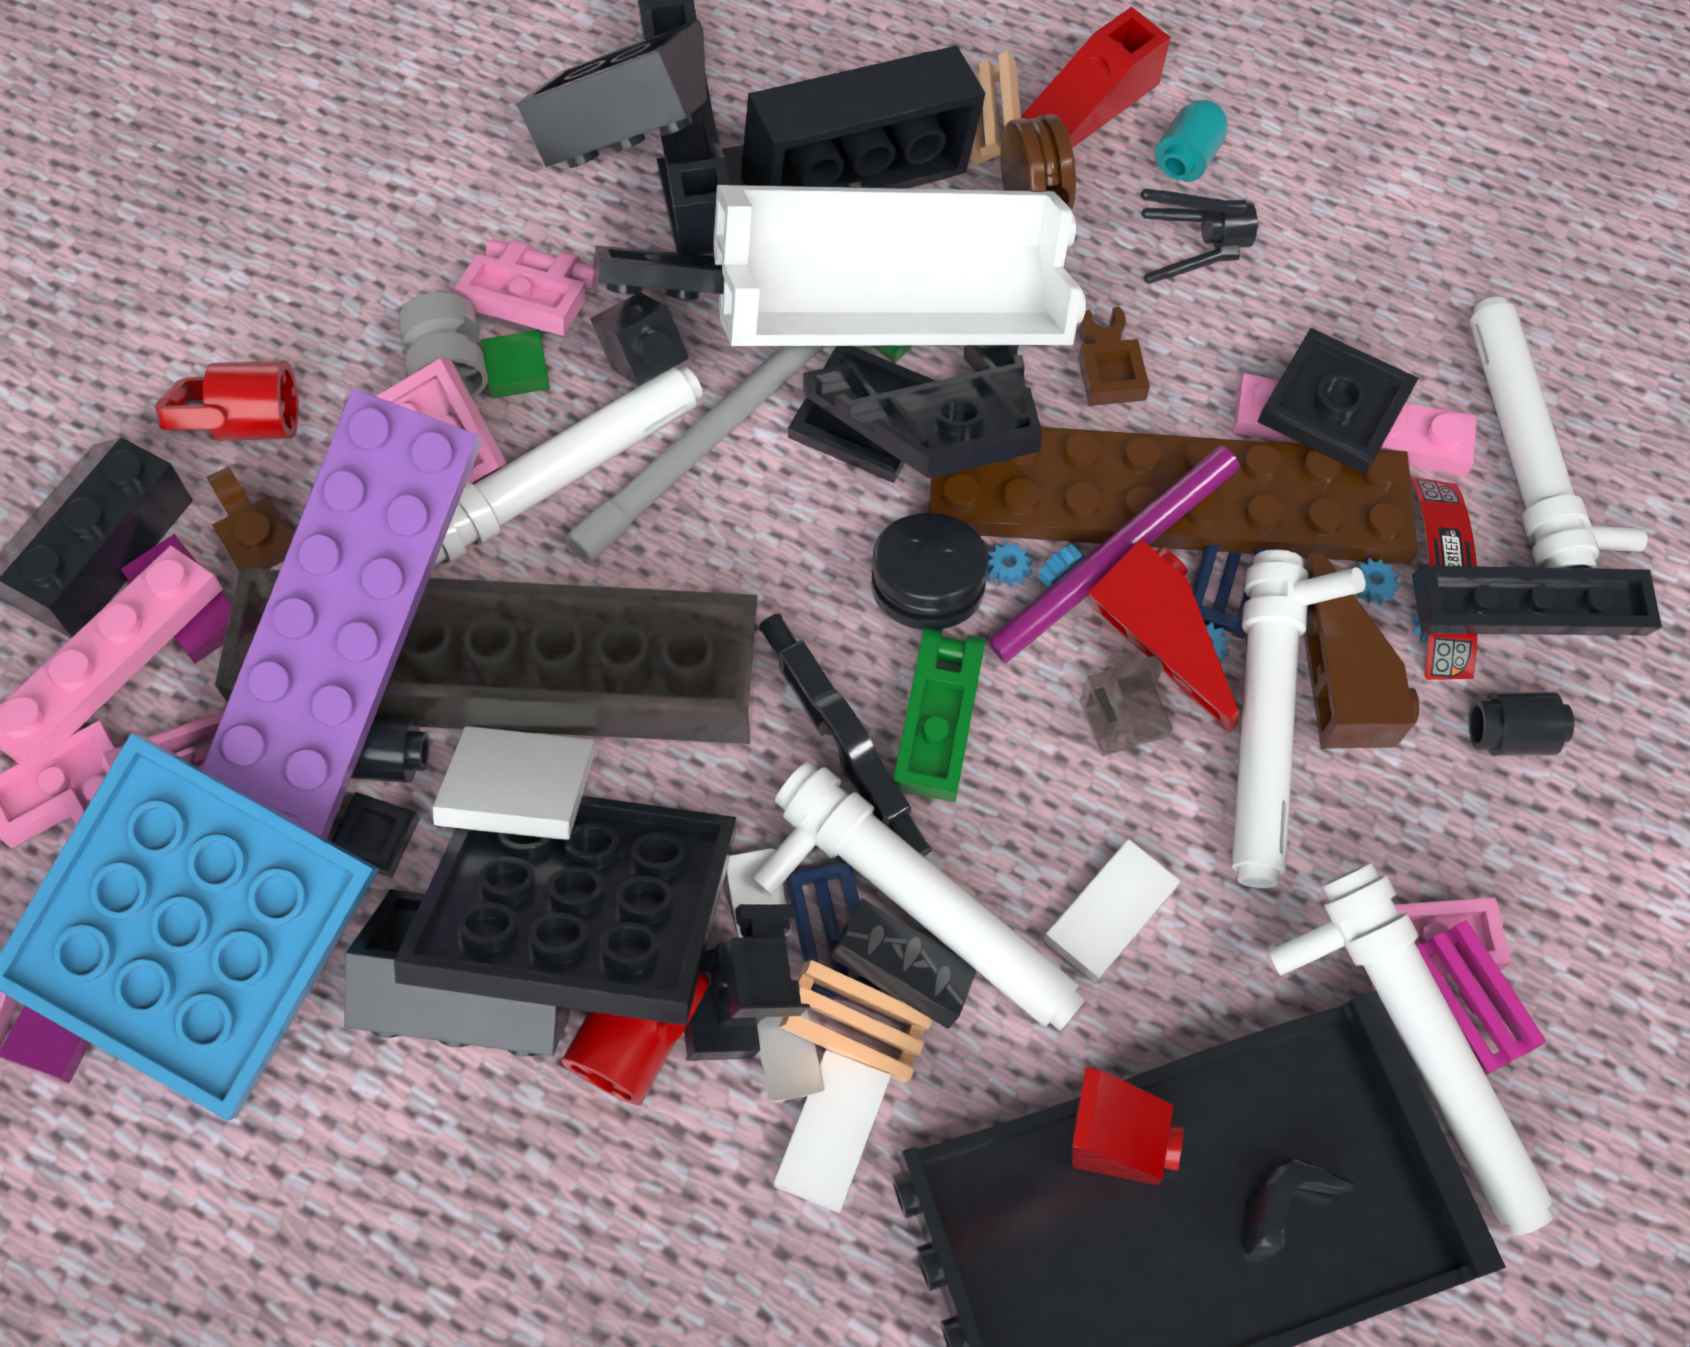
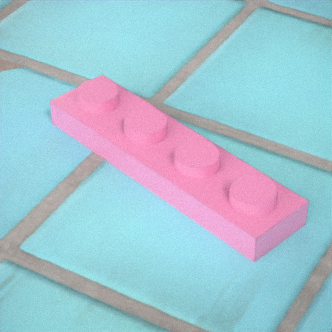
M1243 374L1239 384L1233 433L1292 444H1302L1257 422L1263 407L1279 382L1278 379ZM1405 403L1381 450L1408 451V461L1411 466L1467 476L1474 464L1477 416Z
M170 545L0 705V749L29 772L33 773L223 590L215 575Z

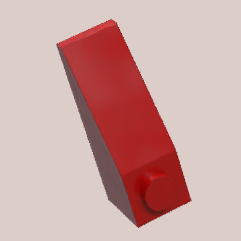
M1140 539L1088 592L1092 607L1168 678L1231 733L1239 725V711L1189 581L1184 577L1188 573V569L1167 548L1161 546L1155 551Z
M1085 1067L1072 1145L1073 1168L1159 1186L1163 1178L1164 1169L1178 1171L1181 1157L1184 1127L1171 1124L1173 1104L1103 1070Z

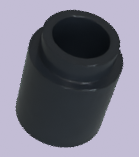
M1555 691L1491 692L1486 699H1475L1469 711V735L1473 747L1477 750H1488L1492 756L1557 755L1561 752L1564 743L1572 739L1574 733L1573 711L1568 704H1563L1560 695Z
M375 715L351 779L411 783L416 770L424 771L426 769L430 750L428 733L419 730L416 718Z

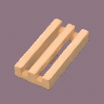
M1008 50L998 54L999 63L995 65L989 59L980 62V72L975 73L976 78L986 93L982 107L986 146H984L981 111L970 155V160L974 165L1001 155V140L998 127L1000 117L999 107L996 104L995 81L1000 80L1004 128L1010 120L1021 118L1016 61Z
M813 960L805 962L798 977L801 1004H810L811 1009L898 1048L899 1051L896 1059L801 1016L783 1017L779 1027L839 1055L891 1074L892 1079L901 1083L910 1082L915 1068L911 1067L914 1057L921 1053L924 1045L921 1038L924 1030L930 1028L932 1019L906 1003ZM813 983L906 1025V1032L903 1033L812 991Z

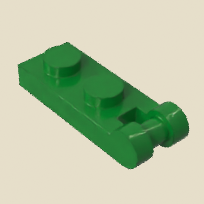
M924 627L893 780L901 792L956 802L986 638L967 635L966 641L942 636L943 630ZM937 661L962 665L961 671L959 673L936 668Z

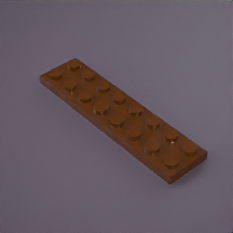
M1041 427L1040 452L1015 457L1006 462H994L960 470L951 475H939L930 479L929 513L943 514L959 519L972 527L980 536L1102 544L1217 447L1224 446L1236 457L1240 469L1150 543V547L1160 548L1163 546L1171 549L1204 551L1206 546L1212 544L1219 545L1218 552L1254 554L1257 548H1264L1266 550L1290 551L1303 558H1308L1311 552H1323L1328 559L1366 562L1370 558L1373 562H1378L1382 558L1383 563L1407 565L1412 563L1418 552L1408 451L1380 449L1366 475L1304 444Z

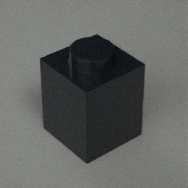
M643 293L635 294L590 318L611 368L637 386L648 382L689 359L668 306Z

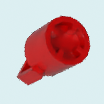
M286 360L216 362L208 364L204 377H190L176 381L157 401L155 410L159 428L162 430L209 429L213 438L217 441L291 439L297 431L299 399L295 376L291 365ZM194 400H203L204 405L188 404Z
M702 970L700 971L687 1025L709 985V978ZM589 1011L563 1055L561 1062L572 1073L592 1086L627 1103L642 1105L674 1044L681 1037L687 1025Z

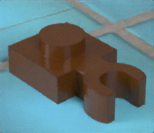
M1120 307L1112 309L1109 321L1110 327L1106 328L1097 326L1093 322L1091 310H1085L1084 318L1079 327V335L1084 344L1080 347L1078 361L1088 405L1096 406L1145 401L1150 386L1138 339L1121 341L1126 324L1123 310Z

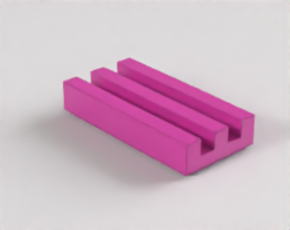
M1467 920L1455 925L1447 932L1443 931L1433 936L1423 944L1416 945L1485 1075L1498 1070L1547 1043ZM1438 955L1460 989L1459 994L1471 1013L1478 1017L1499 1052L1495 1054L1491 1052L1431 959L1432 956Z

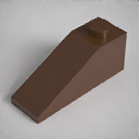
M1311 552L1303 566L1309 574V579L1337 572L1323 552ZM1354 594L1308 605L1304 640L1321 749L1396 748L1412 726L1417 723L1419 717L1418 694L1415 688L1408 686L1405 664Z

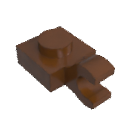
M229 466L206 477L228 514V517L212 524L244 580L247 581L284 562L293 536L269 496L251 504Z

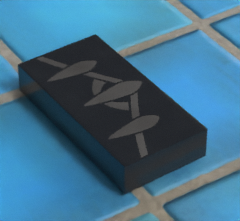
M863 898L852 910L830 958L947 1029L960 1017L977 972L960 957Z

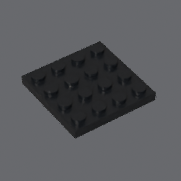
M582 795L569 840L456 828L394 960L395 983L687 1025L729 857L731 856L735 840L737 817Z

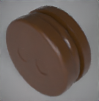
M1047 114L1031 119H1013L1006 124L1001 139V173L1004 191H1053L1071 210L1073 209L1076 194L1074 154L1067 129L1057 115Z

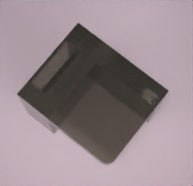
M1158 656L1087 676L1079 703L1102 757L1159 740L1171 734L1172 724L1155 688L1163 670Z

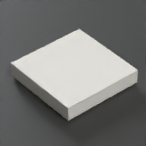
M465 726L433 805L434 825L569 840L592 765L594 740Z

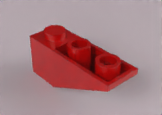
M1131 6L1093 33L1024 112L1021 118L1031 119L1037 118L1040 115H1057L1067 129L1072 148L1159 85L1171 37Z

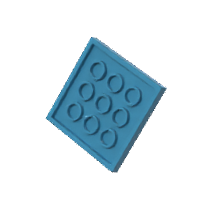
M131 733L0 953V992L229 1121L237 1118L380 869L146 737Z

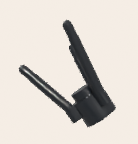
M1148 188L1140 192V197L1143 200L1193 208H1144L1141 212L1143 218L1164 221L1201 222L1203 241L1206 244L1213 243L1216 248L1215 250L1146 273L1144 281L1147 284L1169 279L1219 261L1239 260L1240 248L1252 247L1255 242L1258 218L1256 208L1252 202H1246L1245 199L1222 200Z

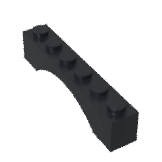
M637 0L643 40L697 20L694 0ZM707 78V101L690 115L693 123L669 135L662 136L660 132L680 251L684 254L700 255L714 253L713 241L717 185H731L726 159L723 155L716 130Z

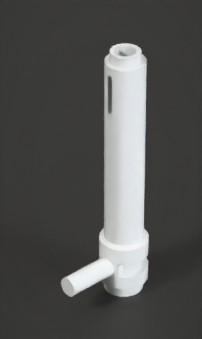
M1490 297L1482 300L1473 309L1470 326L1524 503L1525 511L1521 519L1526 536L1529 541L1536 543L1531 552L1535 566L1543 568H1598L1595 560L1599 556V550L1643 551L1648 541L1647 533L1643 528L1591 526L1584 501L1581 497L1574 494L1515 305L1508 303L1507 299L1503 297Z
M686 366L679 370L673 367L477 483L472 484L467 481L434 566L443 560L452 563L466 554L465 547L474 541H477L479 544L485 543L500 534V526L696 408V400L703 396L701 385L696 376Z
M1267 550L1254 556L1253 564L1247 569L1245 574L1244 591L1250 597V600L1245 602L1242 616V629L1248 636L1231 868L1238 872L1237 881L1240 884L1255 888L1277 886L1278 877L1286 872L1299 637L1304 635L1306 631L1308 605L1360 593L1365 589L1364 575L1357 567L1309 579L1307 570L1303 568L1304 561L1302 557L1286 550Z
M806 762L790 776L777 794L775 803L785 810L783 818L795 829L752 877V880L759 887L772 896L816 845L830 858L840 856L1044 1028L1049 1023L1059 1031L1065 1027L1086 1000L1075 991L1079 987L1078 983L873 815L874 807L856 792L848 795L839 787L841 779L829 769L823 767L818 770L810 762Z
M1368 863L1322 885L1321 887L1329 900L1324 904V907L1332 921L1268 951L1280 976L1345 946L1355 966H1364L1501 1225H1509L1514 1235L1527 1234L1547 1225L1554 1218L1548 1208L1553 1203V1200L1414 943L1419 935L1407 913L1399 915L1391 898L1397 894L1386 875L1379 877L1373 864Z

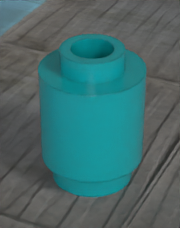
M1196 100L1180 109L1155 148L1157 164L1167 176L1175 180L1191 182L1199 179L1204 174L1227 135V118L1224 111L1218 105L1208 100Z

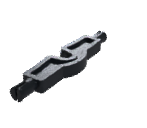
M777 613L763 620L758 629L763 633L779 658L780 671L820 735L828 734L833 736L839 749L841 767L860 796L874 807L873 815L922 856L928 855L932 851L931 845L927 843L911 818L910 804L878 757L866 730L843 696L833 687L803 640H796L783 620V616Z

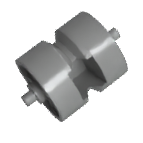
M430 292L408 301L399 313L402 342L407 350L406 367L408 377L439 358H450L471 398L473 399L478 396L488 383V375L483 351L478 346L480 333L474 305L464 296L452 292Z

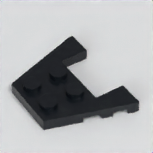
M965 345L964 359L974 369L975 373L877 394L853 362L803 373V393L808 399L927 478L951 475L960 470L994 462H1006L1015 457L1040 452L1042 429L1031 388L1026 387L1024 379L1025 366L1022 355L1017 353V345Z

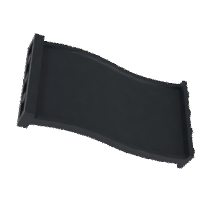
M1377 991L1353 998L1344 1005L1225 1042L1123 1080L1173 1104L1171 1124L1184 1127L1178 1171L1164 1169L1163 1178L1159 1186L1073 1168L1072 1145L1080 1097L921 1149H917L915 1146L904 1150L899 1161L902 1173L891 1176L895 1195L904 1218L917 1216L926 1243L915 1247L927 1288L929 1291L941 1288L951 1316L940 1321L947 1347H1293L1506 1268ZM1284 1158H1300L1345 1177L1355 1184L1353 1192L1350 1191L1341 1195L1296 1189L1287 1215L1284 1247L1273 1258L1250 1257L1244 1252L1241 1246V1231L1243 1229V1218L1246 1214V1200L1249 1197L1252 1185L1261 1176L1265 1166L1275 1164L1278 1160H1283Z

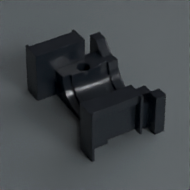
M740 904L735 909L736 924L740 926L742 937H732L726 944H717L714 949L705 952L701 970L703 972H710L712 985H708L706 992L684 1030L687 1052L686 1061L753 1058L761 1051L757 1028L759 1022L765 1017L801 1016L810 1008V1004H801L798 980H791L786 946L787 937H785V934L791 929L790 923L795 919L794 904Z

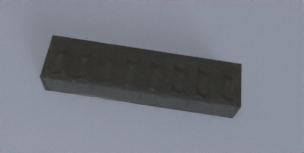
M240 568L215 682L216 688L227 703L280 570ZM429 578L376 715L416 718L419 727L464 729L465 726L526 733L751 744L759 637L758 596L753 594Z

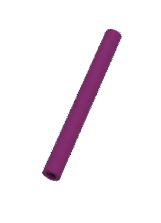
M1224 446L1217 447L986 639L990 649L1003 663L1007 664L1089 595L1088 592L1140 539L1148 545L1237 472L1240 469V465L1233 453Z

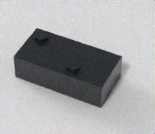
M957 45L748 93L741 178L746 186L848 188L849 183L860 182L862 188L908 189L966 173L986 93Z

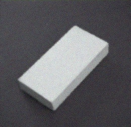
M1128 839L1051 927L1043 941L1096 984L1177 889L1181 881Z
M826 1050L820 1063L825 1090L820 1094L807 1097L775 1178L774 1187L841 1213L889 1085L891 1074Z

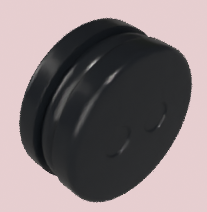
M920 513L900 518L888 525L880 533L874 544L871 579L873 597L879 608L888 617L910 628L923 630L926 627L941 630L959 625L969 619L978 610L983 601L988 570V551L986 545L972 527L951 516L937 513Z

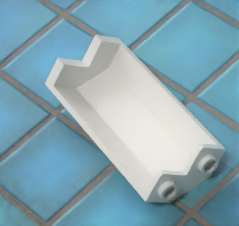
M717 185L713 244L715 265H722L724 277V294H720L718 299L720 322L731 346L1073 345L1076 326L1082 322L1086 309L1083 290L1063 268L1067 247H1071L1075 239V217L1072 210L1053 191Z

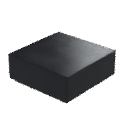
M355 792L331 842L380 869L378 871L379 874L393 878L420 818L415 811Z

